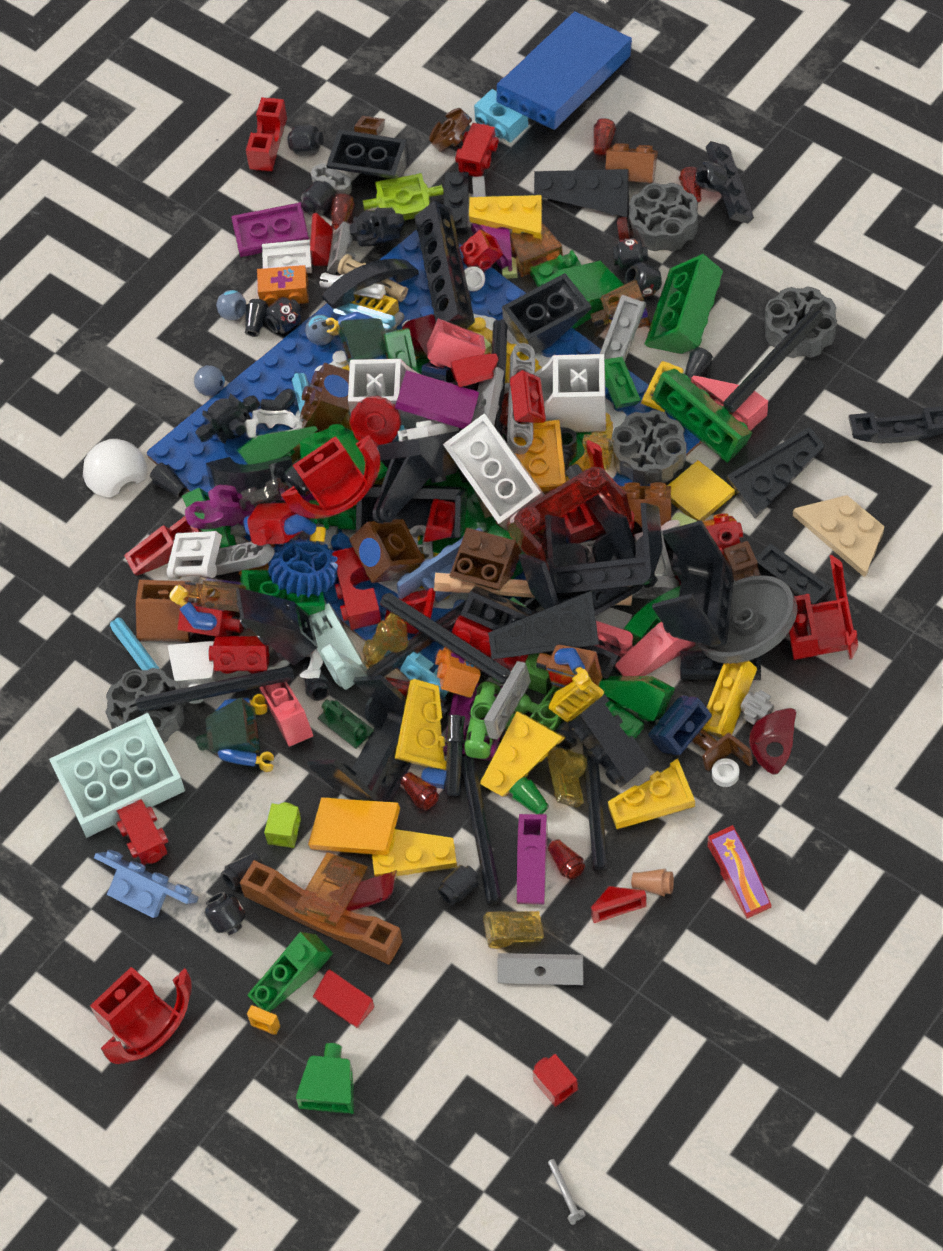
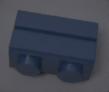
M680 695L658 721L657 726H654L648 733V736L663 753L681 755L710 720L712 714L699 698Z

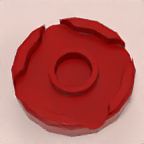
M380 396L366 397L359 401L352 410L350 427H352L353 434L358 441L369 435L376 447H378V445L391 443L397 436L401 427L400 412L395 408V404L387 398Z

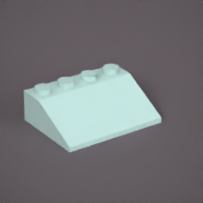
M148 713L49 759L86 838L115 825L117 821H120L117 810L142 799L146 808L149 806L153 807L185 791L181 777Z

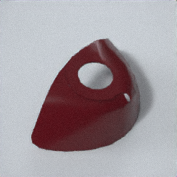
M432 314L409 320L402 327V329L408 328L410 330L415 357H428L427 343L436 322L435 316Z
M793 708L781 709L767 714L756 722L749 736V744L753 755L758 763L772 775H777L782 770L791 754L796 710ZM777 742L781 744L784 749L782 755L779 757L770 756L766 751V747L770 743Z
M397 870L331 892L329 897L340 908L350 912L389 899L393 893Z

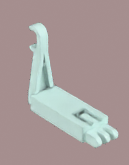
M324 599L325 610L310 615L317 641V650L334 681L346 690L355 684L353 682L355 677L367 676L365 672L367 667L335 610Z

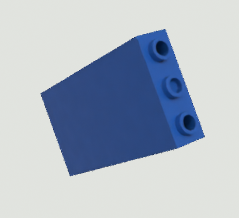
M574 11L497 83L496 102L555 130L631 56L632 37Z

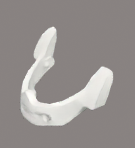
M258 409L252 412L251 420L244 422L246 434L250 438L256 436V426L262 423L266 424L268 428H273L275 424L288 425L293 429L302 428V422L292 412L286 410L267 411Z
M315 649L306 656L310 657L311 660L308 669L300 674L301 678H319L321 670L319 669L323 664V660L318 650ZM280 659L274 665L268 666L267 670L286 667L290 663L286 659Z

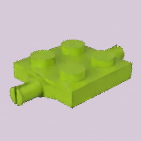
M422 173L376 182L377 198L363 200L364 210L378 207L393 208L395 213L402 214L404 220L415 218V215L429 205L430 197L444 195L442 185L428 188L423 180Z

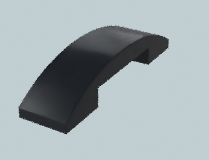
M383 259L370 262L340 277L322 294V298L330 307L336 309L355 301L354 292L390 277L397 283L419 275V270L403 259Z
M943 406L923 408L922 414L875 418L874 412L849 414L848 416L853 438L865 442L902 443L926 439L943 433Z

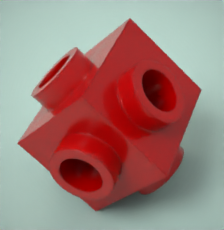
M482 230L476 232L460 247L466 266L478 267L483 272L504 255L496 238Z
M727 513L717 514L711 520L702 521L717 546L722 548V550L739 544V538L743 537L741 522H737L733 516H729Z

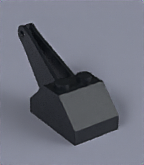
M461 430L378 445L380 461L388 470L373 508L372 514L376 523L392 522L399 511L430 478L431 483L446 481L447 475L456 474L458 465L443 444Z

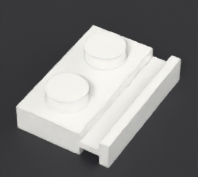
M310 240L262 244L263 268L305 265L307 273H312Z
M435 420L417 422V428L398 431L399 441L459 431V428Z

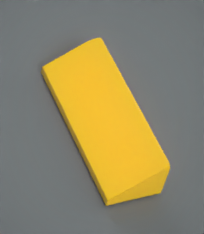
M750 661L723 664L707 705V709L712 714V717L702 728L708 734L722 738L728 732L731 735L733 734L741 713L740 706L749 692L757 671L756 666Z

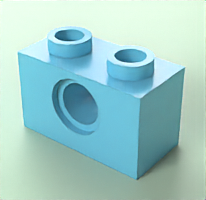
M491 89L474 105L475 121L478 124L495 127V135L511 143L528 127V117L496 102L497 91Z

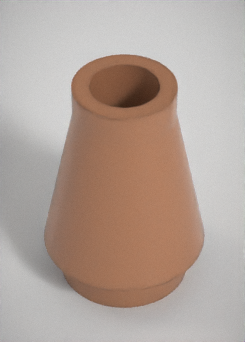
M666 868L633 872L631 886L632 889L645 890L646 892L665 896V894H672L674 875L673 872L667 871Z

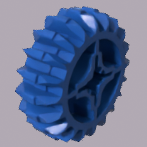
M298 536L297 540L291 539L287 543L274 547V556L268 562V572L272 578V583L278 584L279 590L286 589L287 594L293 592L297 594V597L300 594H304L309 598L311 594L319 596L321 591L327 592L330 587H333L336 577H338V565L335 563L338 557L333 556L334 550H329L328 544L321 545L320 541H309V537L307 540H302Z

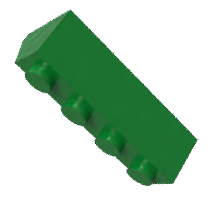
M701 254L669 269L644 344L647 347L683 354L700 346L723 270L706 255Z
M671 369L661 374L651 399L725 462L729 463L747 444L752 432L743 422L736 420L729 414V411L722 405L717 404L711 399L705 390L699 389L693 384L687 375L680 373L677 369Z

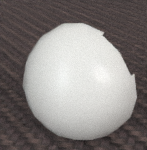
M108 439L94 446L84 459L83 478L86 485L94 493L107 498L118 494L124 484L130 481H134L137 484L147 477V464L141 451L132 443L124 440Z

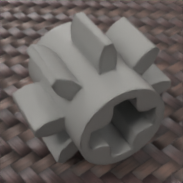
M762 690L755 692V694L749 692L740 706V709L745 714L743 719L754 725L758 720L772 713L774 705L769 701L771 696Z

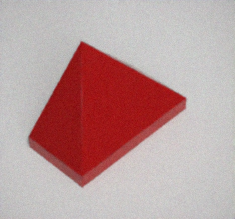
M609 886L591 907L593 923L647 907L645 890Z

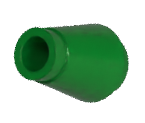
M522 777L509 790L513 795L512 799L533 814H543L549 808V804L532 779L528 780L526 777Z

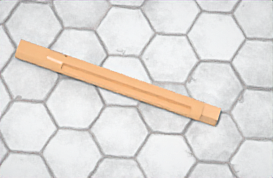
M435 573L434 591L470 593L476 585L450 578L448 573ZM509 579L500 591L476 585L497 595L535 598L530 592L527 580ZM632 595L615 605L631 606Z

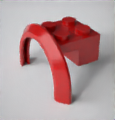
M368 435L356 443L365 460L364 476L336 436L295 463L293 467L319 505L311 504L304 500L293 486L281 494L290 509L300 516L318 519L337 515L357 504L372 488L380 469V454L371 437Z
M587 440V455L596 480L591 482V484L610 511L625 515L609 483L600 445ZM574 481L550 491V504L556 516L565 518L566 537L569 543H582L606 533L579 494ZM633 511L630 512L627 518L631 532L635 522Z
M830 555L836 600L811 605L809 594L794 596L797 602V615L789 631L794 660L847 650L849 660H852L858 650L857 631L853 629L843 565L833 555Z
M132 967L90 1005L98 1022L114 1035L101 1047L107 1060L114 1064H124L144 1058L160 1048L172 1036L183 1020L192 990V982L185 968L172 980L177 990L174 1009L156 995L151 983ZM121 1042L129 1049H124Z

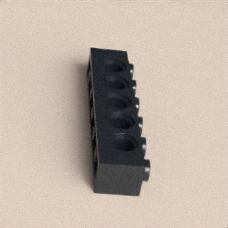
M434 200L415 215L435 321L437 322L439 318L467 329L475 323L452 209Z
M475 585L469 593L461 616L496 630L538 612ZM600 639L599 645L578 647L597 653L602 677L608 679L621 648ZM549 651L546 653L552 655L553 651Z

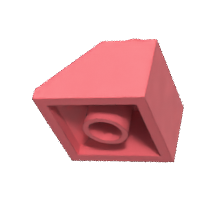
M439 318L427 343L428 359L431 360L430 362L433 365L444 368V366L451 368V361L482 355L486 351L484 336Z

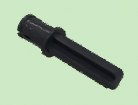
M449 715L447 718V739L444 741L447 744L445 793L447 796L456 797L461 794L462 750L466 742L464 740L465 716Z

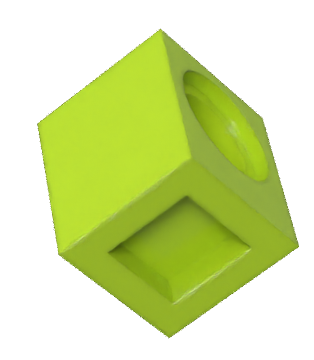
M286 802L280 804L271 803L264 832L268 845L295 848L301 822L298 807Z

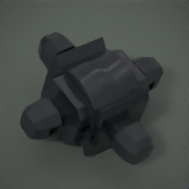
M376 208L375 211H364L360 216H354L353 222L349 226L350 235L353 236L352 240L358 241L360 247L389 243L394 238H399L400 232L403 230V215L395 213L393 208Z
M230 393L229 398L215 401L208 407V411H203L202 415L207 425L203 424L195 432L196 436L201 442H207L214 435L224 444H226L227 439L240 437L246 432L244 422L251 420L249 413L260 407L258 399L251 395L244 398L243 402H241Z

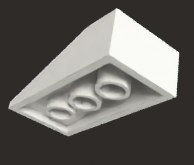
M485 413L443 444L495 520L505 530L508 531L548 501L537 483Z

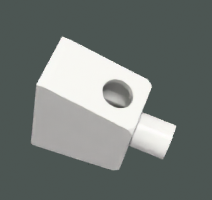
M214 641L168 645L174 680L177 681L180 689L218 680L219 671H214V664L209 662L208 655L209 646H213ZM201 699V700H196V701H191V702H189V703H193V704L201 703V702L203 701V699Z

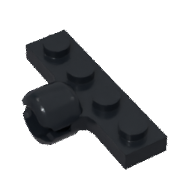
M710 141L705 147L710 161L703 162L705 167L700 166L697 168L695 182L703 190L719 192L722 195L730 219L749 224L754 216L731 154V149L725 144Z

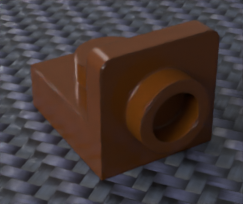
M362 116L354 126V132L379 135L385 128V119Z

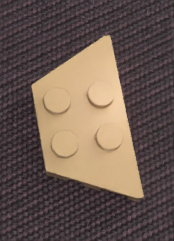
M848 495L798 507L793 510V516L863 577L868 574L872 558L875 556L878 543L884 532V526Z

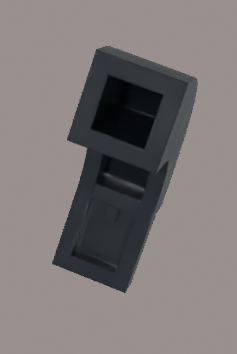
M290 456L258 464H239L230 457L207 462L206 468L212 489L217 485L234 486L237 493L244 494V496H256L272 493L274 488L284 486L283 474L293 463Z

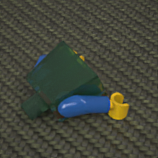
M357 311L341 316L337 321L334 318H328L325 322L329 326L334 324V328L327 330V332L333 336L339 334L349 368L350 360L387 359L388 353L383 334L398 331L397 328L385 330L381 319L373 318L370 315Z
M257 694L252 700L242 697L225 700L215 712L206 717L207 733L196 737V744L199 750L209 749L226 762L247 766L259 764L262 771H272L273 765L263 762L265 760H274L271 752H264L260 756H256V753L260 752L256 714L263 715L267 712V704H264L265 697L262 694Z

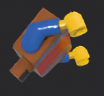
M557 645L552 655L540 653L536 662V667L548 671L551 683L559 688H564L574 682L583 691L592 682L599 686L602 679L595 651Z

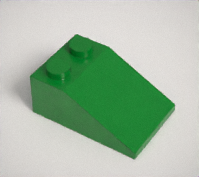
M601 261L561 269L541 282L543 285L566 273L589 302L591 310L572 326L573 329L605 310L607 305L609 307L608 302L605 300L609 299L614 304L620 300L621 295L627 296L630 294L628 288Z
M331 425L328 429L312 433L310 437L300 441L301 459H303L336 436L363 476L365 472V460L356 445L359 441L354 436V432L343 425ZM381 461L376 481L385 477L388 470Z
M242 570V584H240V588L294 601L309 615L325 610L322 591L319 596L311 594L308 598L306 595L300 594L297 597V594L293 592L287 594L286 589L279 590L278 584L272 583L268 570Z

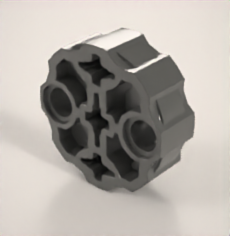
M652 183L646 185L640 193L633 195L629 202L630 235L633 239H640L643 246H647L648 250L656 252L659 250L675 251L681 249L688 240H692L698 231V202L693 194L686 192L679 184Z
M809 286L805 288L789 287L781 290L777 297L768 301L765 308V338L769 345L776 347L812 308H817L823 312V319L787 357L806 356L811 358L820 355L826 346L832 345L836 337V305L833 300L821 294L819 289Z
M657 410L647 413L634 412L626 416L624 422L620 426L615 427L612 434V453L614 454L616 470L620 475H625L632 482L643 486L655 482L666 483L672 480L674 474L679 469H682L686 462L684 428L679 421L672 420L667 417L665 412Z
M156 668L141 671L133 669L124 673L122 679L116 684L111 685L106 694L107 709L105 712L111 728L114 729L148 713L154 726L159 727L157 732L163 743H166L169 737L174 732L179 731L184 723L185 717L183 712L185 703L139 712L136 699L180 689L177 681L171 680L166 676L165 671ZM119 715L124 719L123 721L118 718Z

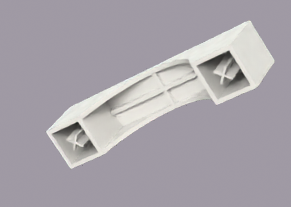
M604 354L553 355L544 367L535 372V376L541 378L546 421L560 420V427L570 428L575 432L606 431ZM401 359L350 360L348 390L350 416L357 403L370 396L387 398L396 405L406 370L414 373L418 372L407 366ZM509 383L505 384L503 433L505 426L508 424ZM399 410L401 425H404V429L417 428V422L432 420Z

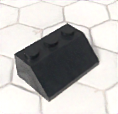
M338 130L326 167L328 169L396 179L404 175L409 160L407 140Z

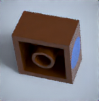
M324 362L320 370L314 372L311 384L305 386L302 392L301 399L304 400V406L300 413V419L303 420L302 428L316 426L318 429L314 432L316 433L328 429L331 425L342 422L349 411V370Z
M395 519L392 522L380 524L375 521H369L349 539L372 583L399 580L404 574L411 573L419 568L425 561L403 519Z

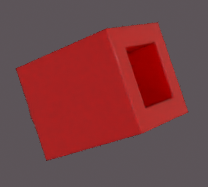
M556 1054L549 1059L547 1057L541 1059L532 1071L535 1084L555 1107L578 1090L577 1079Z

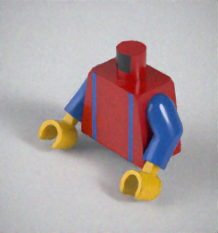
M287 503L258 504L252 514L245 517L243 521L245 531L251 536L252 543L259 546L287 543L302 531L310 535L309 541L325 542L326 528L316 527L315 523L292 511Z
M200 583L194 592L195 598L201 602L187 603L184 598L188 595V591L181 585L175 586L170 592V599L180 605L177 630L220 637L232 635L233 632L242 633L244 627L239 617L235 616V609L218 606L214 599L211 600L209 598L214 590L207 583L204 585Z

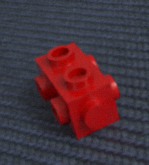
M472 122L469 131H466L464 134L462 148L458 149L455 161L458 163L459 172H469L471 176L480 177L485 169L489 168L492 151L495 152L497 150L499 141L495 135V127Z
M216 636L213 646H209V662H213L214 671H221L225 674L235 673L236 671H248L253 674L267 671L270 662L269 644L264 645L258 636Z
M140 799L117 810L120 821H117L116 824L123 837L128 835L131 841L127 843L133 859L139 857L141 863L145 865L155 863L168 854L164 845L168 843V839L162 827L156 828L154 822L158 820L151 806L146 808L143 800Z

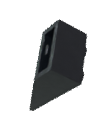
M243 588L236 589V604L239 608L241 624L245 629H251L255 632L264 645L269 644L280 659H286L294 666L318 648L311 616L294 601Z

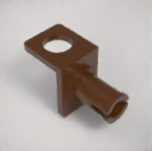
M701 729L699 733L702 736L697 734L692 740L695 745L705 751L702 757L704 767L708 772L712 770L716 761L726 758L730 753H733L748 766L753 764L751 750L729 732L717 741L706 730Z

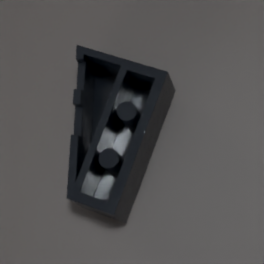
M604 694L568 726L571 728L570 732L574 739L579 743L582 742L587 747L590 758L595 763H600L606 770L605 774L609 781L621 788L651 762L633 735L628 737L622 730L620 724L623 721L619 715L613 716L605 704L609 700Z

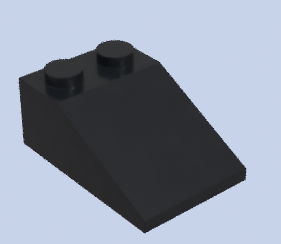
M566 273L502 306L503 319L508 325L507 329L518 343L529 344L535 350V354L550 347L591 310L589 302Z

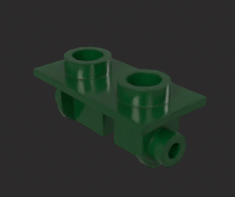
M327 699L322 703L321 708L324 710L317 719L353 748L357 749L374 732V729L337 700L329 701Z

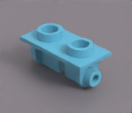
M413 651L405 659L400 671L410 680L417 679L438 685L440 696L445 698L448 691L441 689L440 678H437L438 668L434 673L429 671L434 663L420 652L417 654Z

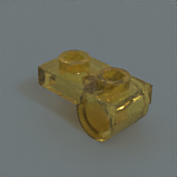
M592 432L591 435L584 434L582 443L585 449L583 466L591 467L586 448V441L590 440L600 445L604 468L609 470L613 456V446L610 438H606V434L600 432Z
M390 613L385 621L382 620L378 624L375 635L371 640L368 639L362 649L365 666L370 668L379 662L388 650L391 652H401L407 648L408 632L407 624L404 620Z
M562 748L551 751L547 758L557 803L577 808L584 803L579 777L586 769V758L580 753Z
M539 911L486 912L483 916L489 948L501 949L511 945L513 942H539L544 937Z

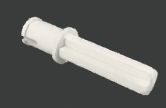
M323 273L320 279L328 280V282L319 281L320 286L328 288L344 274L337 276ZM375 283L354 292V294L382 299L386 290H384V285Z

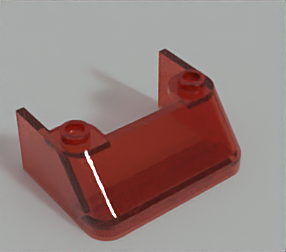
M591 467L512 515L507 521V528L510 536L527 555L545 561L547 564L542 545L533 536L534 533L546 527L545 515L562 517L601 493L620 514L627 516L628 523L633 521L626 492L604 469Z

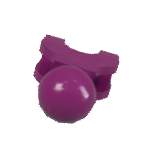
M217 485L208 492L210 500L193 502L185 509V517L191 527L209 530L221 526H234L237 523L244 526L243 521L245 517L250 516L256 506L262 504V502L255 496H244V494L237 493L234 486ZM194 512L204 513V519L198 518Z

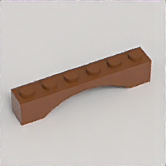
M255 860L240 882L244 897L390 965L403 942L399 927L375 916L353 913L332 905L305 891L280 872Z

